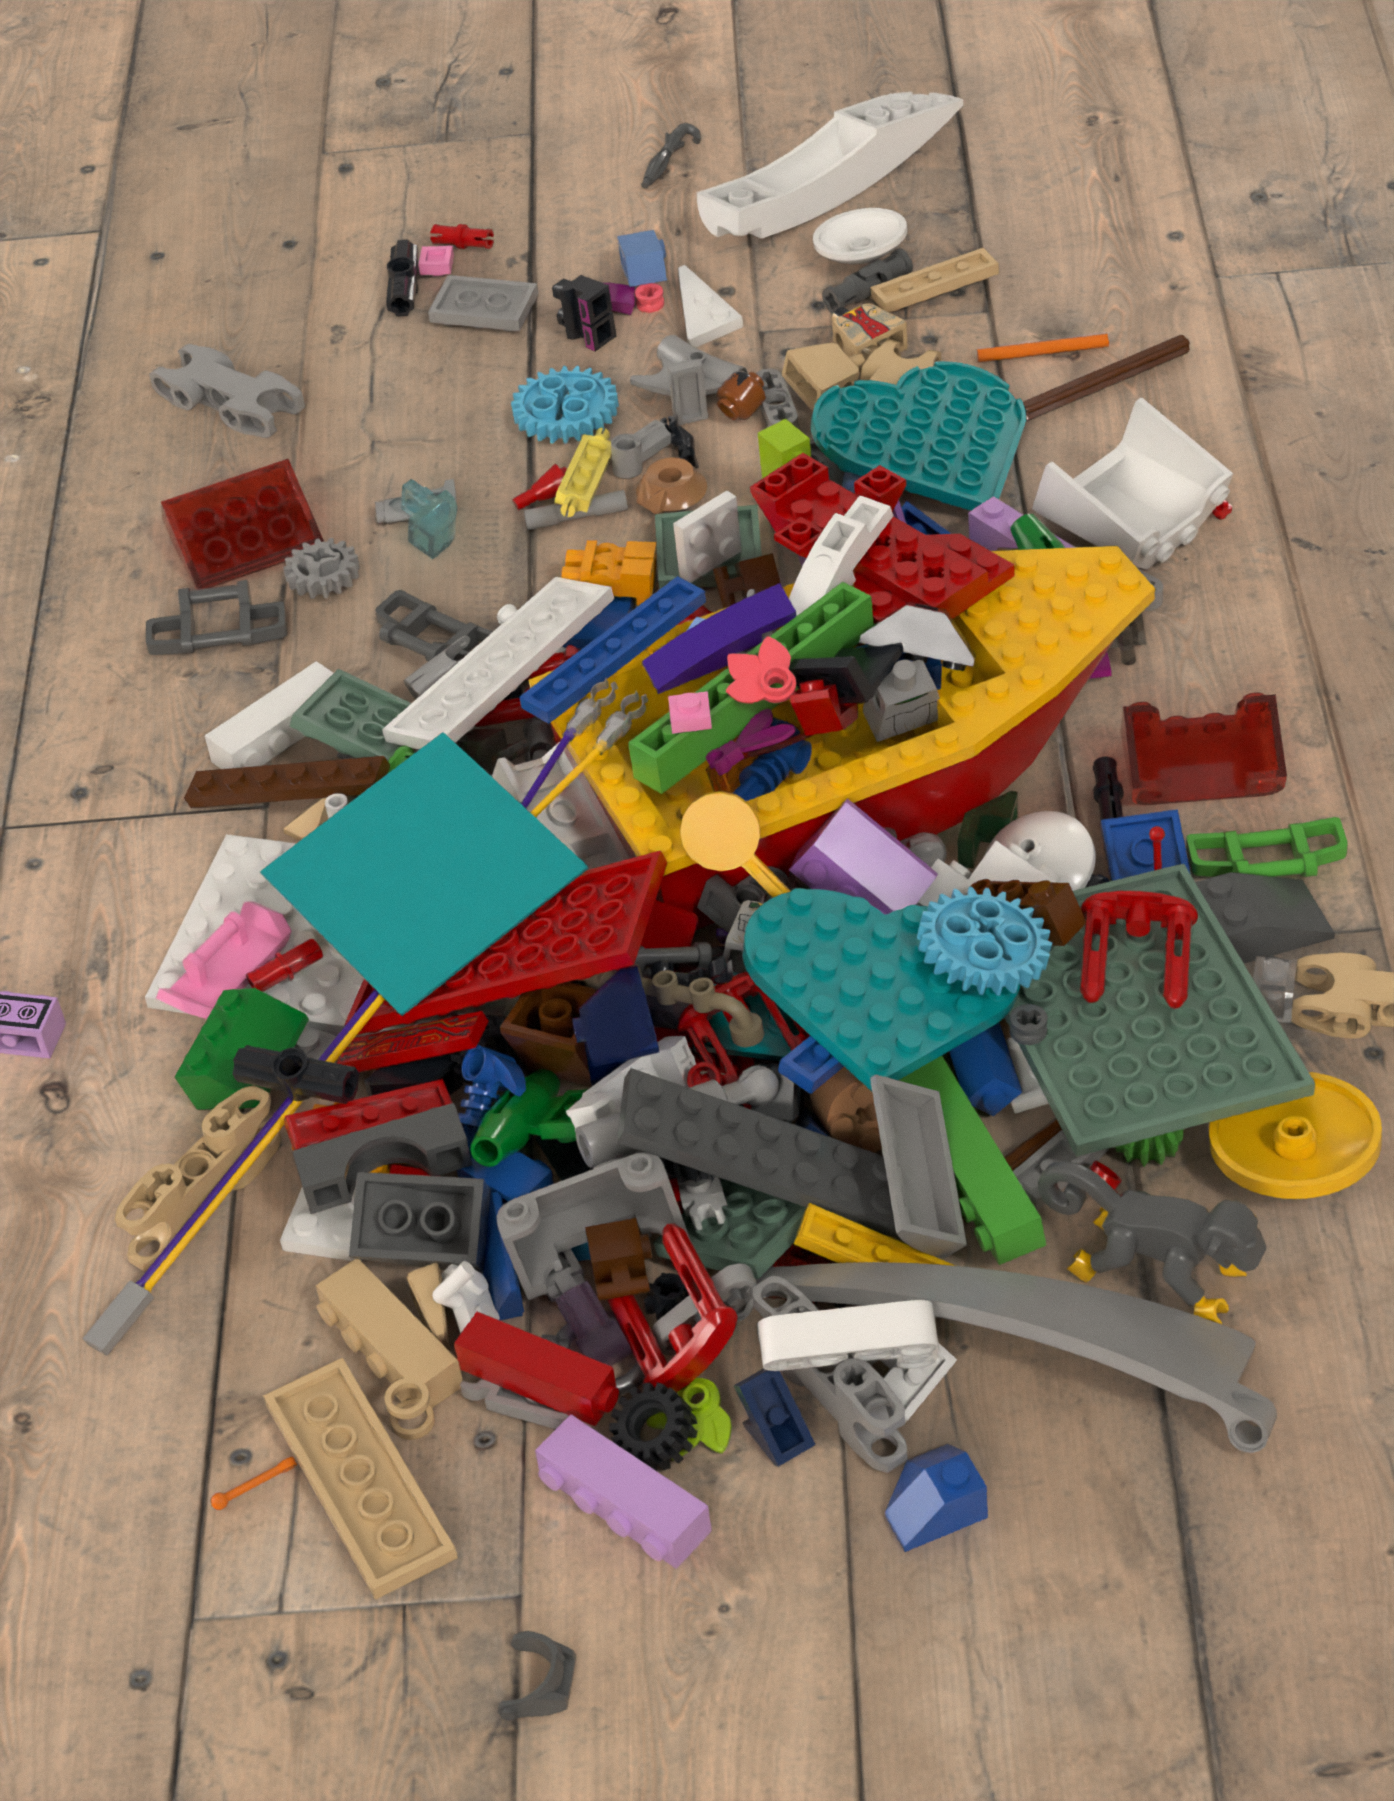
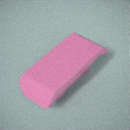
M253 901L245 902L240 915L236 912H230L224 918V923L194 953H189L183 960V966L187 972L171 988H159L156 998L183 1012L207 1019L223 990L244 989L249 984L246 974L270 962L275 957V954L285 947L292 932L283 914Z

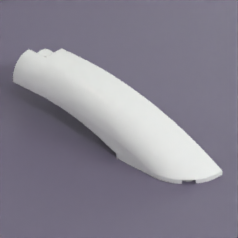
M901 92L879 96L834 111V118L806 141L776 161L744 177L697 192V207L702 222L716 237L728 233L735 236H744L750 233L762 239L814 219L863 192L903 163L953 117L963 106V99L929 92V95Z

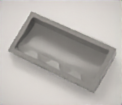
M875 1074L870 1078L896 1234L914 1249L945 1259L966 1246L967 1243L939 1091Z

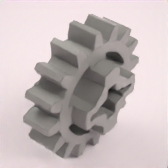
M318 538L315 540V544L311 546L306 542L302 543V550L293 549L291 551L293 557L285 558L286 566L283 568L286 581L291 590L297 589L299 596L309 592L310 598L314 599L317 594H323L324 598H328L331 591L341 594L342 586L352 587L351 579H358L359 577L358 570L360 565L358 556L355 554L353 546H346V541L334 544L333 538H329L327 542H321Z

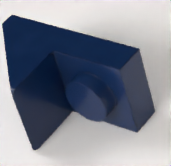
M763 1368L733 1385L749 1419L743 1422L745 1429L775 1466H781L816 1445L780 1371H769Z

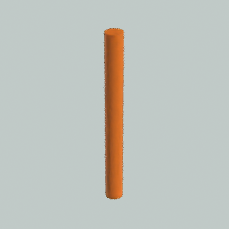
M1108 334L983 348L977 349L978 362L1109 347Z

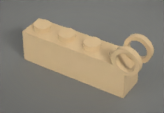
M354 1259L315 1285L320 1300L317 1310L328 1326L336 1325L341 1330L344 1341L353 1352L356 1353L360 1350L366 1356L367 1364L378 1378L381 1379L385 1376L391 1382L385 1393V1404L388 1412L391 1414L390 1423L393 1432L398 1437L406 1440L422 1438L434 1426L435 1416L432 1408L460 1389L463 1379L458 1359L359 1259ZM395 1395L400 1400V1403L396 1406L392 1403ZM423 1412L427 1414L426 1421L418 1428L405 1429L398 1424V1419H412Z

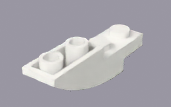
M860 495L844 516L837 513L833 515L812 547L790 594L789 600L796 610V616L840 583L845 582L851 586L856 579L852 570L894 516L890 506Z

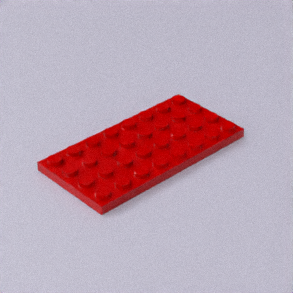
M660 850L586 870L403 1016L385 1000L357 1035L368 1032L376 1033L383 1028L399 1024L408 1025L419 1019L435 1015L443 1016L454 1010L470 1006L479 1007L490 1001L505 997L514 998L525 992L541 988L550 989L557 984L576 979L585 980L596 974L612 970L621 971L634 965L668 863ZM363 979L344 1025L349 1022L375 990L365 979Z

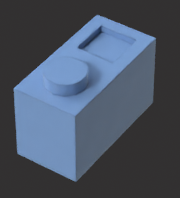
M654 230L617 236L621 266L630 287L667 280L664 258H666L663 239L658 240Z

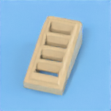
M433 1263L407 1273L408 1276L406 1278L412 1302L423 1325L451 1351L447 1306L436 1303L432 1297L433 1291L443 1282L439 1264Z

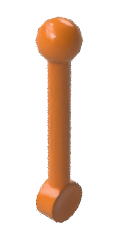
M292 1456L281 1461L277 1466L226 1493H215L211 1497V1506L216 1510H222L228 1505V1501L281 1473L290 1471L297 1466L294 1457Z

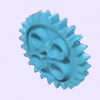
M563 366L561 372H556L553 368H550L548 375L538 372L537 380L527 378V385L518 386L519 392L513 393L514 401L511 402L514 423L518 424L519 430H526L527 437L537 434L538 441L550 437V443L552 444L558 438H562L565 444L569 441V437H574L577 441H581V435L583 434L593 436L594 429L603 428L604 431L603 423L611 424L612 416H617V407H619L616 386L611 385V379H603L602 372L593 375L592 368L580 372L579 366H576L572 371H568L567 367Z
M973 887L968 888L967 895H963L959 890L953 889L951 898L940 894L938 903L930 901L927 911H923L917 933V939L920 940L918 950L926 952L925 963H936L933 973L941 974L947 972L949 974L947 983L949 984L956 980L963 981L962 990L964 991L969 989L971 985H975L980 995L984 994L986 987H991L997 996H1000L1002 987H1006L1014 994L1017 991L1018 984L1029 988L1032 979L1039 980L1042 970H1046L1052 942L1048 941L1050 930L1042 929L1043 918H1032L1034 908H1019L1021 899L1017 898L1011 902L1006 901V892L1002 891L997 897H993L989 888L984 889L983 895H978Z

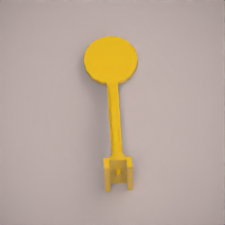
M718 791L706 793L691 803L683 815L680 835L682 845L692 860L704 868L716 871L731 870L742 866L773 898L791 892L755 855L761 829L759 818L747 801L736 794Z

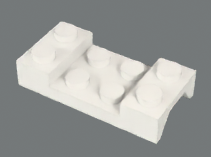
M558 744L542 758L518 765H513L505 757L499 758L492 775L493 779L521 804ZM567 747L527 807L529 812L578 765ZM583 772L536 817L562 843L568 841L576 855L589 869L630 859Z

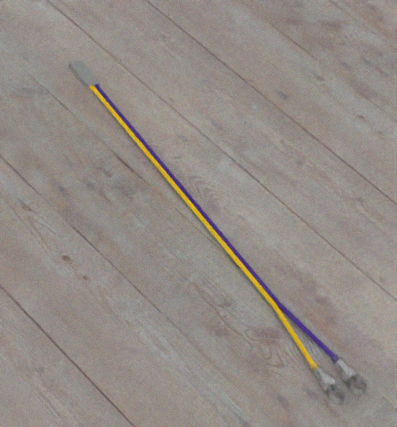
M606 678L605 682L595 684L590 692L592 698H586L576 707L575 715L567 723L566 731L562 734L563 738L521 802L526 809L567 744L572 742L575 737L580 736L589 725L596 722L601 715L602 706H607L614 701L616 697L615 690L618 689L616 682L611 683L612 692L610 695L599 699L597 702L594 700L596 693L600 690L608 689L609 683ZM637 690L635 694L628 695L622 700V710L620 712L616 711L607 719L605 728L598 735L593 750L530 812L534 817H537L598 755H602L604 751L611 749L619 738L627 734L632 726L631 720L641 717L646 711L645 703L648 702L646 694L641 696V707L636 711L629 712L627 715L624 713L626 706L632 702L639 701ZM376 990L370 994L318 1060L335 1063L385 1001ZM288 1097L285 1099L140 1280L135 1283L130 1280L83 1337L89 1346L108 1356L154 1297L151 1291L155 1284L284 1126L285 1116L293 1114L303 1101H294Z

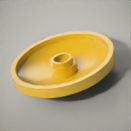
M1309 1072L1315 1082L1314 1095L1209 1122L1211 1155L1219 1169L1229 1179L1255 1193L1283 1199H1307L1329 1195L1359 1181L1376 1163L1382 1147V1124L1379 1112L1373 1102L1355 1086L1329 1075Z

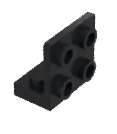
M899 646L842 648L835 657L794 659L790 664L789 670L795 676L798 690L800 689V683L822 679L824 686L836 684L839 704L867 703L875 695V691L884 678L893 670V666L902 655V651Z

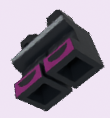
M580 275L573 281L563 278L553 285V297L561 300L562 305L557 313L558 324L566 328L567 339L582 337L585 340L586 348L596 352L617 336L614 315L611 312L613 309L609 285Z

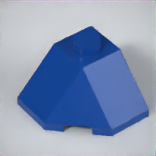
M946 1444L906 1461L885 1510V1517L904 1552H907L988 1518L987 1486L967 1452Z

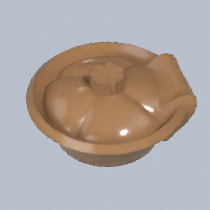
M660 459L648 467L646 474L639 481L636 487V502L654 514L681 511L693 506L704 497L707 491V482L703 475L694 470L692 465L684 459Z

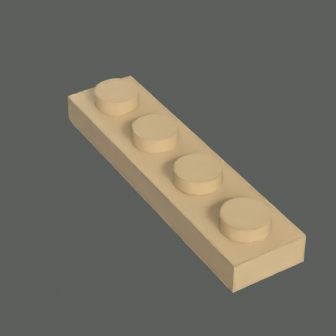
M980 248L870 287L871 298L881 309L889 313L895 312L909 305L926 301L929 298L955 291L960 287L999 274V263L984 248Z

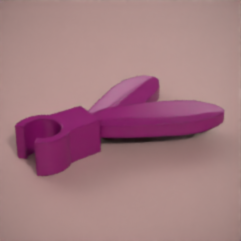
M764 709L754 715L748 722L736 742L731 740L720 748L710 751L706 755V760L711 769L715 768L718 775H723L732 766L744 759L742 752L753 751L782 742L795 733V728L790 724L769 727L773 721V713L771 709Z

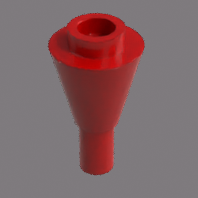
M554 464L530 487L531 489L513 498L512 500L517 510L519 511L535 501L539 502L555 498L567 471L566 467L559 468L557 464Z

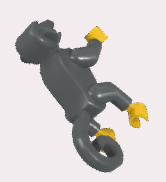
M1067 1161L1050 1164L1046 1167L1038 1181L1041 1198L1047 1206L1064 1215L1078 1213L1086 1201V1192L1101 1206L1099 1209L1101 1214L1093 1220V1223L1101 1228L1108 1237L1106 1249L1090 1255L1080 1248L1073 1256L1075 1261L1067 1267L1068 1271L1087 1283L1096 1272L1103 1273L1126 1266L1134 1259L1135 1252L1164 1262L1162 1275L1165 1282L1189 1306L1195 1305L1194 1315L1221 1325L1222 1322L1217 1317V1313H1228L1229 1307L1227 1302L1222 1298H1205L1204 1289L1191 1277L1192 1269L1207 1254L1219 1263V1269L1224 1276L1246 1277V1271L1255 1270L1258 1267L1267 1248L1261 1231L1257 1227V1217L1246 1205L1236 1199L1224 1200L1218 1203L1209 1213L1204 1206L1188 1199L1155 1196L1144 1191L1127 1190L1119 1195L1097 1173L1085 1166ZM1057 1182H1068L1064 1192L1058 1188Z

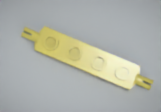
M599 428L595 436L584 434L557 490L554 503L562 505L560 511L563 516L566 515L568 510L567 517H572L578 511L588 512L612 458L611 442L608 441L610 433L606 428L603 434V428Z

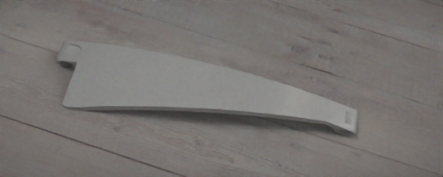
M855 1262L770 1267L759 1279H755L758 1284L771 1275L785 1278L811 1302L865 1306L910 1300H928L933 1304L935 1317L969 1323L1050 1345L1130 1374L1182 1398L1205 1403L1223 1418L1231 1444L1243 1452L1254 1453L1263 1449L1277 1419V1410L1268 1398L1238 1383L1255 1349V1341L1251 1337L1219 1323L1152 1301L1046 1277L982 1268L920 1263ZM780 1291L768 1292L763 1297L779 1296L787 1298L786 1294ZM753 1298L736 1311L738 1316L737 1322L744 1320L754 1309ZM1245 1420L1255 1422L1260 1427L1250 1425Z

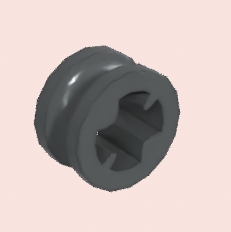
M1024 1004L1014 1008L1010 1015L1011 1037L1023 1045H1034L1043 1041L1047 1035L1048 1016L1046 1011L1034 1004Z

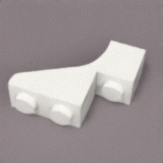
M995 841L973 873L955 860L948 866L940 859H937L931 868L938 875L918 902L923 906H928L930 901L938 903L940 894L951 898L953 889H957L965 895L973 883L982 879H989L990 881L1019 880L1020 882H1039L1048 880L1050 882H1058L1061 876L1043 863L1037 869L1026 862L1030 855L1011 842L1006 848Z

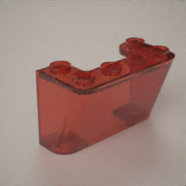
M1249 693L1237 703L1233 715L1209 713L1203 717L1196 718L1172 716L1166 720H1161L1159 709L1152 706L1149 702H1136L1130 706H1123L1120 734L1131 798L1134 803L1157 805L1273 795L1284 789L1287 771L1276 694Z

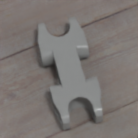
M187 344L178 350L182 368L167 369L158 367L149 373L152 388L172 405L184 410H191L198 403L218 410L220 418L229 428L247 435L262 438L270 437L277 431L274 425V416L271 413L287 412L296 414L305 408L302 392L282 376L265 370L253 378L235 370L229 357L210 347ZM162 381L169 385L170 388L166 387ZM283 392L287 393L293 399V401L290 400L287 396H285Z
M771 1275L752 1287L754 1306L763 1318L818 1311L816 1306L785 1278ZM780 1291L786 1294L788 1299L783 1306L772 1308L763 1300V1297L768 1292ZM757 1323V1335H758V1341H759V1344H760L759 1331H758V1323ZM855 1358L842 1361L838 1365L781 1371L795 1385L807 1387L838 1421L839 1433L843 1440L871 1467L888 1473L908 1460L905 1438L897 1430V1428L905 1425L903 1403L869 1363ZM886 1406L894 1410L892 1417H889ZM887 1438L896 1446L897 1450L890 1456L882 1457L876 1455L871 1448L876 1440Z

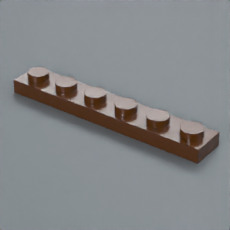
M385 756L196 771L184 799L190 808L327 798L336 793L345 796L361 795L387 775L390 764Z

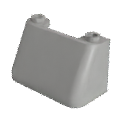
M647 1152L630 1155L512 1199L505 1203L497 1214V1225L502 1240L528 1300L548 1293L546 1287L548 1274L553 1269L555 1272L563 1269L558 1253L588 1242L585 1227L636 1218L642 1234L648 1233L649 1237L652 1236L651 1232L662 1235V1229L668 1223H675L683 1228L688 1235L664 1165L657 1155Z

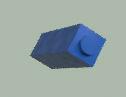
M1000 1022L949 1051L959 1084L972 1106L994 1117L1022 1093Z

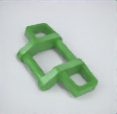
M1338 817L1289 824L1288 828L1242 834H1237L1234 830L1221 833L1189 834L1186 837V851L1192 873L1196 876L1210 877L1230 872L1271 877L1295 874L1303 877L1317 876L1318 866L1344 859L1347 856L1348 848L1347 838L1341 820ZM1325 834H1332L1335 837L1337 845L1313 852L1310 851L1306 839ZM1290 843L1294 859L1249 864L1248 860L1244 859L1241 849ZM1224 848L1227 861L1201 860L1196 850Z

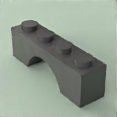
M454 1103L431 1108L421 1113L391 1120L381 1125L351 1132L341 1137L311 1144L292 1151L310 1214L350 1203L356 1187L357 1172L369 1173L383 1165L406 1163L420 1167L430 1176H439L472 1166L467 1138Z

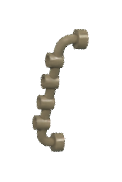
M634 964L621 971H608L593 975L585 980L576 979L568 981L581 985V982H585L586 987L598 990L604 987L620 989L621 994L627 998H634L641 994L657 997V1001L662 1005H672L678 1001L693 1004L694 1009L700 1013H707L714 1009L725 1011L733 1017L729 1023L732 1041L740 1047L754 1046L764 1038V1029L760 1016L749 1012L745 1005L736 998L715 992L713 981L708 978H698L692 981L688 987L679 985L676 974L670 970L658 972L654 975L653 979L642 977L640 967Z

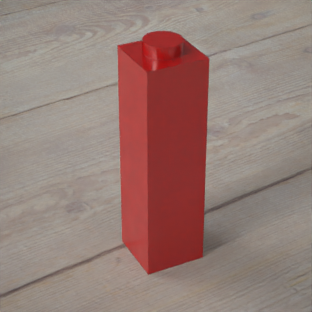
M477 1311L454 1342L460 1370L566 1415H573L596 1427L604 1413L611 1412L618 1400L619 1389L616 1386L613 1367Z

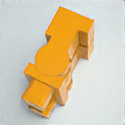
M587 540L585 550L567 549L565 566H563L561 576L565 579L609 586L612 588L614 596L636 598V605H640L653 595L657 573V542L627 541L626 547H618L613 543H602L597 546V541Z

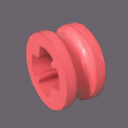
M649 283L636 288L635 297L638 310L652 313L663 308L665 303L663 288L660 285Z

